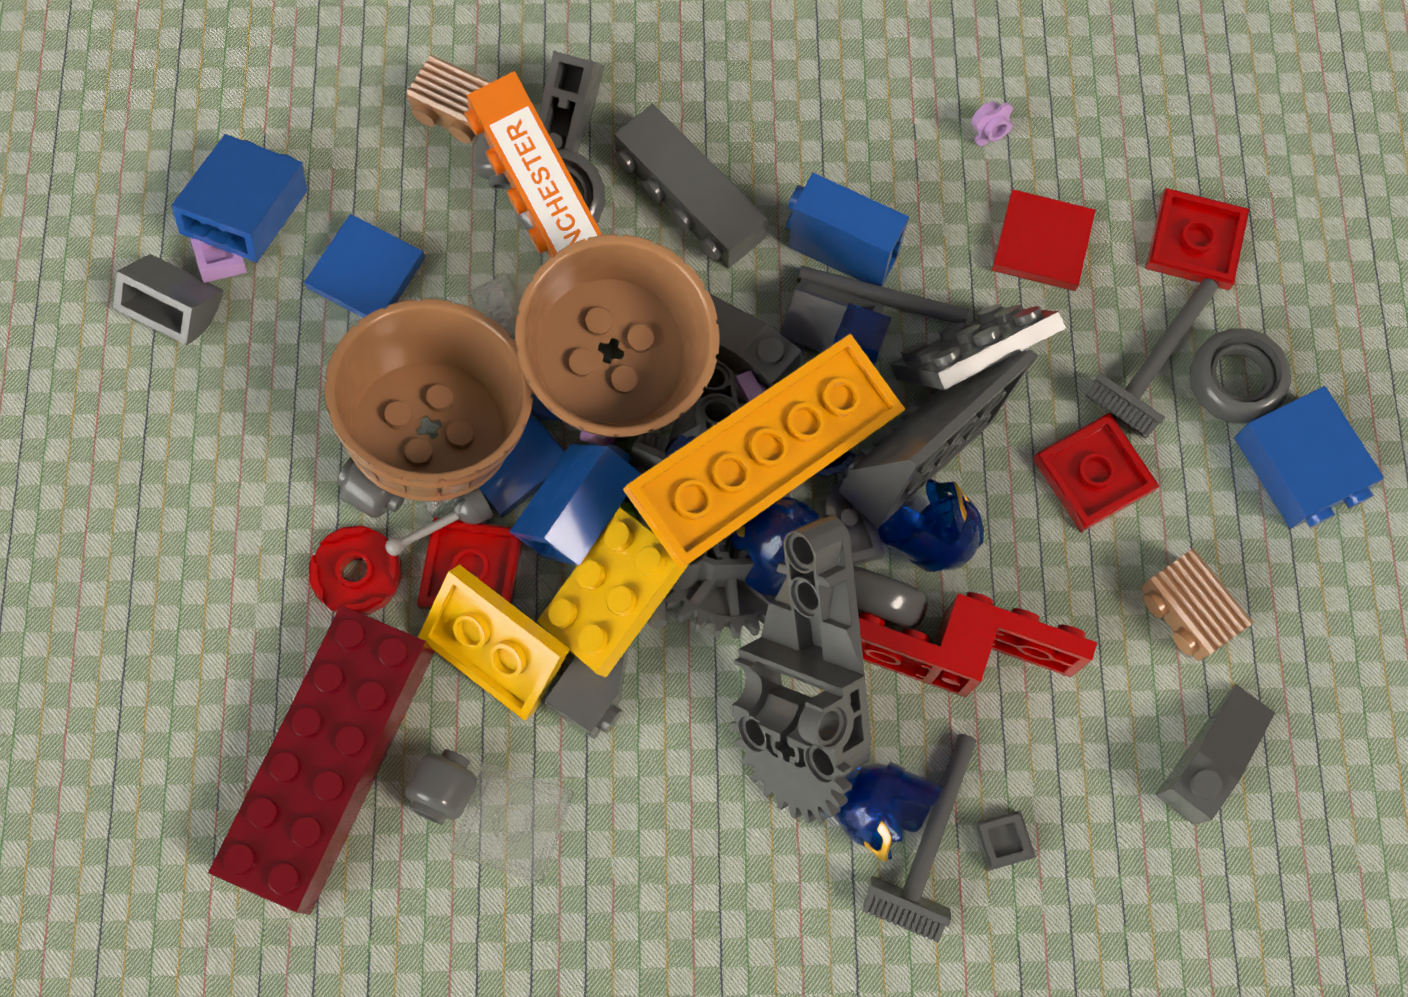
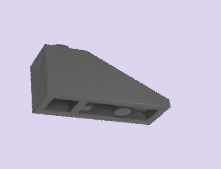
M553 51L538 115L556 149H568L578 153L595 107L604 65Z
M710 294L718 317L716 324H719L720 343L719 353L716 355L718 360L727 365L737 375L751 370L757 382L762 384L766 390L799 368L802 351L769 324Z
M628 649L606 678L596 674L576 656L545 699L548 708L593 739L597 737L600 731L607 734L622 713V710L617 706L622 698Z
M1237 684L1233 685L1156 793V796L1194 825L1213 820L1240 781L1275 712Z

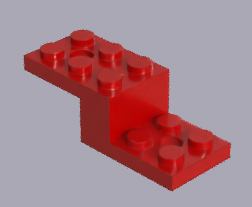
M967 592L966 596L959 593L956 595L944 613L934 644L930 643L931 638L922 632L913 629H903L901 633L884 627L885 621L877 616L863 612L858 613L863 661L965 698L982 681L991 650L1071 678L1093 660L1098 642L1085 638L1086 633L1076 627L1060 624L1056 628L1039 622L1040 617L1028 610L1013 608L1010 612L993 606L994 601L991 598L975 592Z

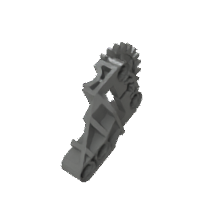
M717 360L714 373L707 387L702 389L704 391L689 410L684 414H680V417L675 420L665 449V459L747 404L731 369L724 363ZM790 492L775 502L789 506H770L761 512V516L765 520H750L743 525L747 526L745 537L738 536L737 530L729 535V554L728 552H723L726 544L725 538L692 561L667 594L670 596L665 600L666 610L681 607L682 609L677 620L682 623L692 616L695 617V631L700 632L707 623L712 624L714 637L717 638L720 637L724 626L729 627L734 639H739L742 626H745L753 636L758 635L760 631L759 621L764 624L768 605L775 600L787 577L786 574L777 572L778 563L785 560L783 542L786 534L797 529Z
M825 515L786 534L783 542L785 560L778 563L777 572L786 574L787 577L775 600L768 605L761 637L739 648V658L734 660L735 665L740 666L746 676L743 693L732 704L735 721L731 722V728L737 731L740 736L739 739L734 741L735 745L747 752V755L742 759L743 765H752L755 770L751 779L753 782L759 780L764 782L763 794L766 798L775 794L779 810L788 806L792 818L796 819L802 815L806 823H810L815 819L819 823L841 811L840 807L848 802V798L844 793L852 789V784L844 776L869 760L870 746L872 745L850 534L844 523L833 515ZM781 674L824 691L814 697H809L782 686Z

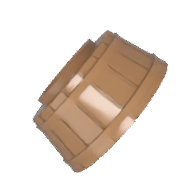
M618 234L589 237L587 241L583 239L558 251L555 257L551 256L534 274L532 283H528L521 297L518 307L519 315L516 316L515 342L519 363L524 376L537 398L551 413L581 431L599 436L630 437L662 428L679 418L680 414H684L696 403L704 392L702 389L707 387L714 373L717 362L715 357L719 353L720 334L719 324H716L718 317L709 292H706L704 289L706 286L698 274L688 263L684 264L682 262L683 259L670 249L658 243L657 245L652 244L653 241L630 235L619 237ZM611 339H615L619 342L618 349L624 352L621 360L614 358L611 364H607L602 361L604 354L598 351V346L600 343L607 345Z
M439 299L401 301L388 305L385 309L381 308L368 314L358 321V325L356 327L353 326L337 344V350L332 353L325 375L327 382H325L324 396L327 410L336 435L349 452L352 460L358 469L378 487L394 495L417 501L453 499L465 495L487 482L499 470L506 457L515 448L531 413L533 390L521 369L515 339H511V335L492 318L485 317L484 313L472 307L459 303L452 304V301ZM428 417L430 422L439 421L442 426L437 429L438 437L430 439L427 434L420 436L417 434L416 430L421 427L420 420L422 418Z

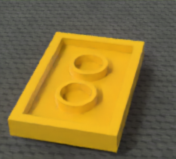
M620 507L581 564L576 566L537 622L556 639L566 645L591 670L606 678L688 565L680 570L653 531Z
M460 564L448 572L418 635V638L425 640L435 652L524 721L536 712L570 650Z

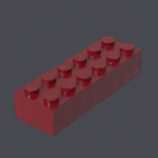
M340 605L208 874L293 912L311 915L435 653L425 640Z

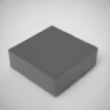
M1021 810L972 824L987 871L1036 858Z

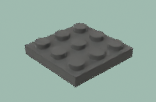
M995 304L977 313L978 320L966 326L964 323H957L939 332L940 339L928 345L925 342H920L901 351L903 358L891 363L890 366L896 380L946 390L1066 329L1059 311L1040 310L1039 306L1022 309L1020 305L1003 307L1002 304Z

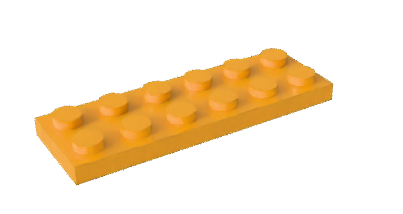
M849 334L627 484L623 491L681 570L906 409L853 336Z

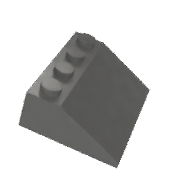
M1031 349L1022 351L946 390L933 388L930 392L933 396L924 403L921 399H918L907 409L902 416L904 422L900 426L894 428L890 424L876 437L872 443L875 446L872 451L867 455L860 451L851 458L842 470L846 477L838 491L871 523L879 528L992 424L1038 355Z

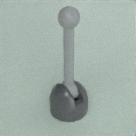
M477 488L457 498L454 512L401 539L395 537L389 539L386 542L385 548L388 554L397 556L403 552L405 546L458 519L466 524H479L494 516L480 488Z

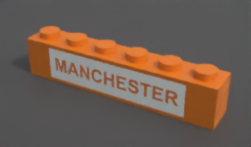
M513 71L467 94L469 110L464 112L467 122L475 136L483 133L491 148L485 151L489 163L497 176L504 173L512 188L506 191L517 214L520 215L525 212L533 228L528 230V234L538 253L542 254L546 251L549 258L551 256L555 257L558 251L582 239L587 241L589 237L602 235L516 72Z

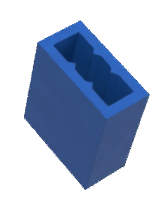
M224 134L171 205L179 234L258 263L307 192L303 163L287 154H279L257 146L251 141L241 140Z
M812 172L805 187L797 185L788 204V209L792 211L785 227L787 230H790L788 247L859 281L883 286L899 256L909 216Z
M1326 386L1249 422L1234 437L1290 529L1304 522L1310 528H1313L1335 516L1332 508L1345 503L1348 509H1351L1374 496L1370 489L1384 479V476Z
M589 443V445L570 444L509 532L542 558L579 566L627 495L623 491L624 487L638 478L641 473L629 464L632 460L631 457L624 450L613 444H608V446H598L594 443Z

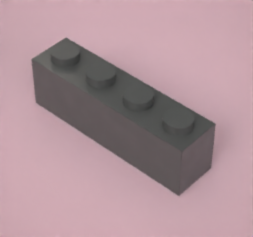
M651 104L614 133L616 148L614 156L620 167L628 174L634 173L642 181L644 190L653 201L657 203L662 201L671 210V216L675 223L685 232L690 230L699 239L702 250L713 261L719 259L729 269L766 238L768 218L654 104Z

